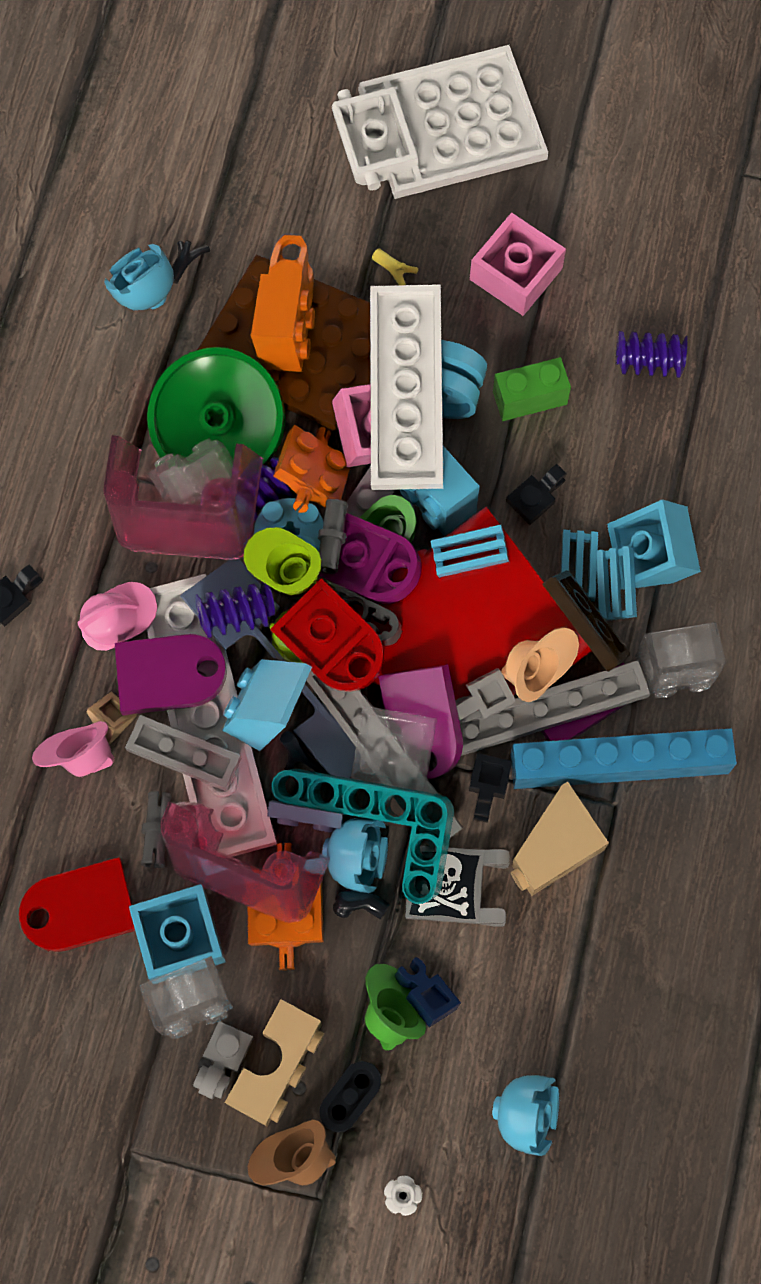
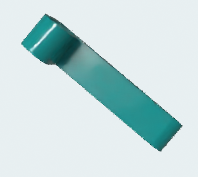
M301 769L283 770L273 778L272 792L283 803L412 826L402 891L405 897L415 904L428 902L440 893L454 816V807L447 797ZM290 776H293L299 783V789L295 796L290 795L285 787V783ZM325 782L329 783L334 789V797L329 803L324 801L320 795L321 786ZM359 789L366 790L370 796V803L366 809L360 808L355 801V796ZM395 795L401 796L406 802V810L401 816L395 814L391 809V800ZM430 802H436L442 808L443 815L438 822L431 821L426 814V809ZM424 839H430L435 843L436 854L432 859L426 858L421 853L420 845ZM417 876H423L429 881L430 891L427 895H421L416 891L414 882Z

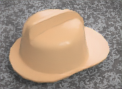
M563 627L551 631L539 641L526 640L519 642L513 647L501 673L505 679L515 685L516 694L522 701L532 702L537 700L568 671L577 657L579 648L578 636L573 630Z

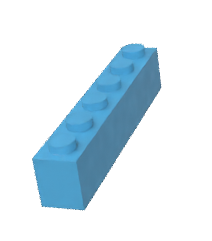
M732 728L513 744L510 753L514 789L562 786L566 782H569L570 785L723 775L729 774L737 764Z

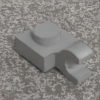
M499 668L466 684L470 695L455 700L459 720L477 710L480 711L485 719L516 702Z

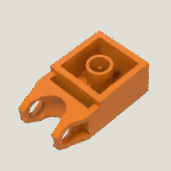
M284 235L274 247L268 274H261L251 338L259 363L266 370L302 372L303 360L309 359L310 339L307 338L308 329H313L315 323V309L311 308L314 274L308 263V249L302 236ZM289 244L298 245L301 248L299 257L295 260L283 258L282 250L285 246Z

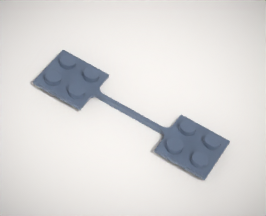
M235 555L182 593L180 597L198 617L195 594H198L204 603L206 592H212L218 600L219 591L222 589H226L232 597L234 587L240 586L246 594L249 584H255L259 592L261 584ZM274 601V607H275V613H276L277 611L280 610V607H279V605ZM259 618L255 621L254 630H250L246 621H242L241 631L236 633L232 624H228L226 635H222L217 626L213 627L212 635L225 650L243 636L252 635L259 640L275 661H285L260 631L262 622ZM304 684L301 692L312 703L314 714L293 732L329 775L351 778L368 763L324 703H321Z

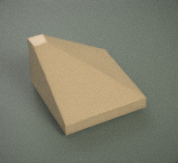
M112 691L87 709V714L93 723L99 721L107 723L108 730L105 737L109 745L137 716V714L122 716L119 697Z

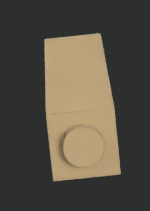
M569 782L564 783L560 787L513 860L512 867L514 870L511 872V875L517 886L522 891L527 889L531 896L600 854L609 844Z

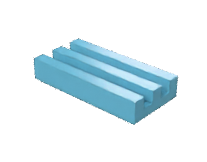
M501 525L431 540L434 561L437 567L436 572L439 578L509 562ZM497 537V540L446 552L441 551L444 548ZM494 549H499L500 554L444 566V561Z
M563 529L561 572L569 571L570 541L576 542L575 580L581 588L584 542L590 543L588 593L586 594L594 602L596 598L598 532L591 531V534H586L584 531L577 530V533H571L570 530Z
M623 546L622 549L596 550L599 612L606 621L637 617L633 548ZM619 557H623L626 606L624 611H621ZM608 559H610L612 612L610 610Z

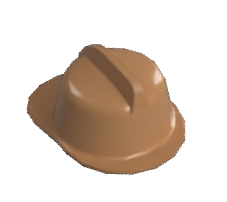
M310 1120L267 1137L256 1147L250 1156L247 1166L249 1177L254 1183L263 1186L285 1180L304 1186L314 1183L327 1168L336 1163L335 1155L325 1141V1127L320 1121Z

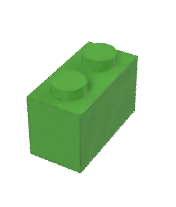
M561 357L496 373L493 385V394L502 421L567 405L571 390Z

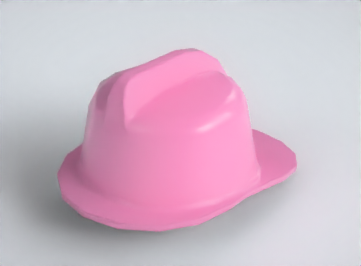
M127 582L105 593L91 596L84 603L80 612V620L77 622L84 640L96 650L107 651L115 648L114 643L126 642L141 634L150 627L156 617L158 607L156 596L149 587L138 582Z
M99 721L88 726L59 732L47 738L33 752L32 760L39 767L61 765L77 777H83L107 768L114 762V756L105 737L108 725L106 722Z

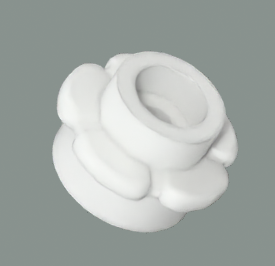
M399 1176L397 1180L389 1181L384 1190V1195L387 1198L385 1204L394 1214L399 1212L404 1216L410 1215L417 1210V1204L422 1200L420 1186L415 1185L414 1180L409 1176ZM405 1192L407 1194L406 1199H400L399 1194Z

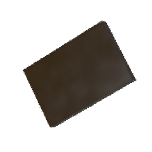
M566 570L554 575L543 583L548 593L607 672L630 656L628 649L569 571Z

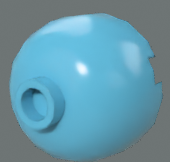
M148 245L151 250L142 252L140 248L132 250L118 260L109 270L113 276L110 282L105 278L104 283L113 298L120 305L131 310H147L149 308L156 309L165 303L173 285L174 274L167 256L158 245Z
M363 817L352 818L342 822L341 828H336L332 832L331 837L325 840L322 850L323 859L327 860V867L332 878L343 887L364 893H371L377 888L371 886L374 878H382L388 851V838L381 837L380 828H386L383 821Z
M526 1075L516 1078L506 1086L502 1096L495 1098L492 1110L493 1119L498 1120V1128L503 1139L515 1150L537 1156L546 1155L552 1141L546 1140L549 1127L556 1130L559 1112L558 1087L551 1086L556 1081L554 1078L540 1075Z

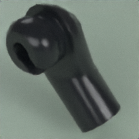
M346 890L336 896L333 911L337 916L347 918L352 911L364 909L381 920L390 904L372 892L364 893Z

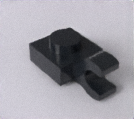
M556 464L540 481L531 475L506 497V502L531 525L555 504V498L551 493L565 482L563 477L567 473Z
M30 564L18 573L13 583L6 575L0 580V623L4 627L31 604L25 596L43 581Z
M477 753L469 786L470 792L479 793L474 820L488 823L493 797L505 798L512 761Z

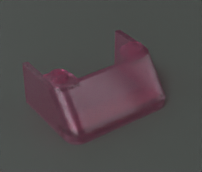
M112 435L103 491L116 538L121 546L134 552L237 560L244 556V548L252 537L263 461L261 456L244 444L236 443L231 479L216 478L208 482L202 491L200 505L138 500L139 484L137 481L141 449L119 436Z

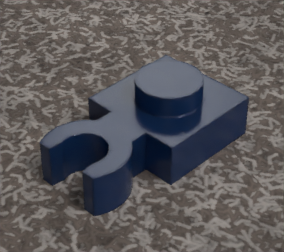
M415 957L409 966L415 975L407 973L403 966L398 968L395 974L397 982L401 986L411 989L406 999L429 1028L456 1011L460 1006L461 1002L438 974L429 979L426 975V966L418 957Z

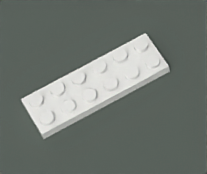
M441 285L370 286L371 489H443Z

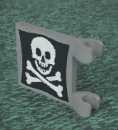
M420 846L421 853L426 858L432 859L435 856L436 849L432 850L430 846ZM448 847L440 893L434 899L423 904H415L407 899L405 919L470 923L494 927L505 926L506 912L504 909L480 907L483 866L508 868L510 865L509 851L504 849L479 850ZM417 876L414 882L416 891L421 895H427L430 891L429 881L423 876Z

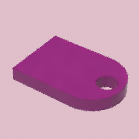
M346 513L344 533L347 536L346 542L341 545L338 573L326 574L320 572L319 576L375 604H392L408 596L417 585L421 575L422 565L417 550L401 535ZM400 568L408 569V574L403 581H392L396 570Z
M185 634L114 643L119 703L122 716L201 706L214 699L224 686L227 670L223 654L218 646L206 637L196 634ZM206 660L214 661L218 665L217 672L210 677H204L198 673L199 665Z
M448 664L378 676L388 727L427 779L436 778L453 769L462 754L463 737ZM426 750L435 754L437 758L436 768H431L426 764L424 759Z

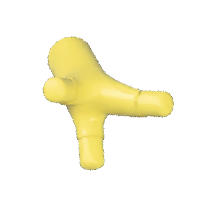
M380 248L372 255V260L388 270L398 285H406L403 277L404 273H418L417 267L399 262Z

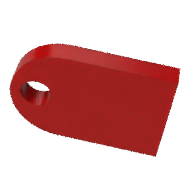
M322 578L270 629L303 663L312 667L311 671L324 684L334 690L342 692L361 690L378 677L383 667L384 648L377 633ZM357 658H365L370 662V671L362 678L354 677L350 672V665Z
M118 857L41 879L32 885L22 898L19 908V922L25 936L41 949L61 952L135 931L129 910L132 900L121 858ZM38 909L47 910L49 914L48 923L40 929L32 928L29 922L31 914Z

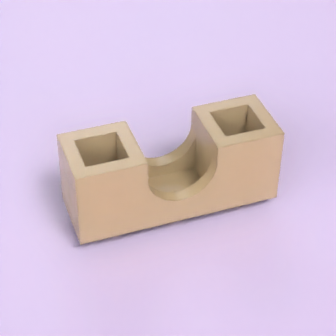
M280 999L262 1033L264 1037L280 1046L282 1051L280 1066L273 1073L264 1076L256 1075L243 1068L225 1103L268 1127L271 1120L277 1123L288 1104L287 1101L283 1100L286 1091L290 1085L294 1088L297 1087L306 1070V1067L301 1065L308 1051L313 1054L315 1053L325 1034L320 1031L321 1021Z

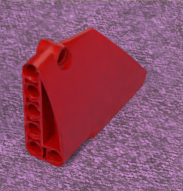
M484 507L446 537L500 524L489 509ZM504 529L503 533L509 562L439 578L436 572L437 567L434 561L433 548L429 550L422 549L417 551L421 559L422 568L419 581L413 591L398 602L380 605L397 616L402 625V634L394 644L383 646L384 663L378 676L448 664L455 700L470 695L466 684L496 668H499L501 671L506 665L513 647L519 642L526 640L539 641L551 631L565 627L573 630L578 636L579 641L577 657L572 665L592 650L543 586V580ZM497 537L441 549V551L446 552L497 540ZM499 549L450 559L444 561V566L500 554ZM400 568L396 570L392 581H403L408 574V569ZM358 604L350 606L360 616L363 615V606ZM373 617L371 618L370 623L378 628L381 632L380 635L384 631L390 632L392 630L389 620L383 625L376 622ZM357 658L350 665L351 674L357 678L366 676L370 671V662L365 658ZM377 677L372 683L380 685L379 678ZM505 679L513 696L516 695L515 685Z

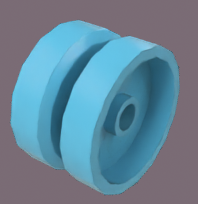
M441 340L442 418H469L475 414L480 395L479 388L483 386L487 363L473 349L459 343Z

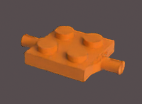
M294 425L286 436L273 477L287 484L297 494L293 508L295 511L299 508V513H304L308 510L310 501L326 508V500H341L350 467H347L345 456L342 452L328 446L331 432L328 429L325 433L327 429L325 427L319 428L315 437L313 434Z
M282 843L276 844L277 865L268 869L247 870L248 944L250 946L270 945L279 948V970L287 971V969L295 970L294 947L305 943L324 942L322 868L320 866L299 867L292 865L291 843H284V845Z

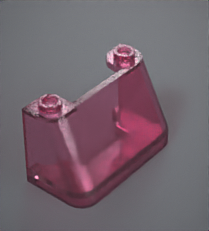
M168 802L160 828L173 869L177 875L194 884H202L208 890L284 922L300 921L308 915L330 857L316 851H309L307 856H300L289 851H279L268 857L263 869L257 868L217 851L224 833L216 830L212 824L213 808L198 802Z

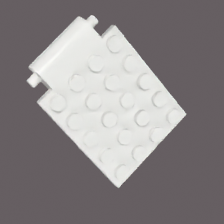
M509 45L359 83V96L351 97L350 91L344 89L337 94L339 101H335L332 104V112L355 182L360 185H367L369 190H376L381 186V181L388 180L394 199L544 161L548 158L546 144Z

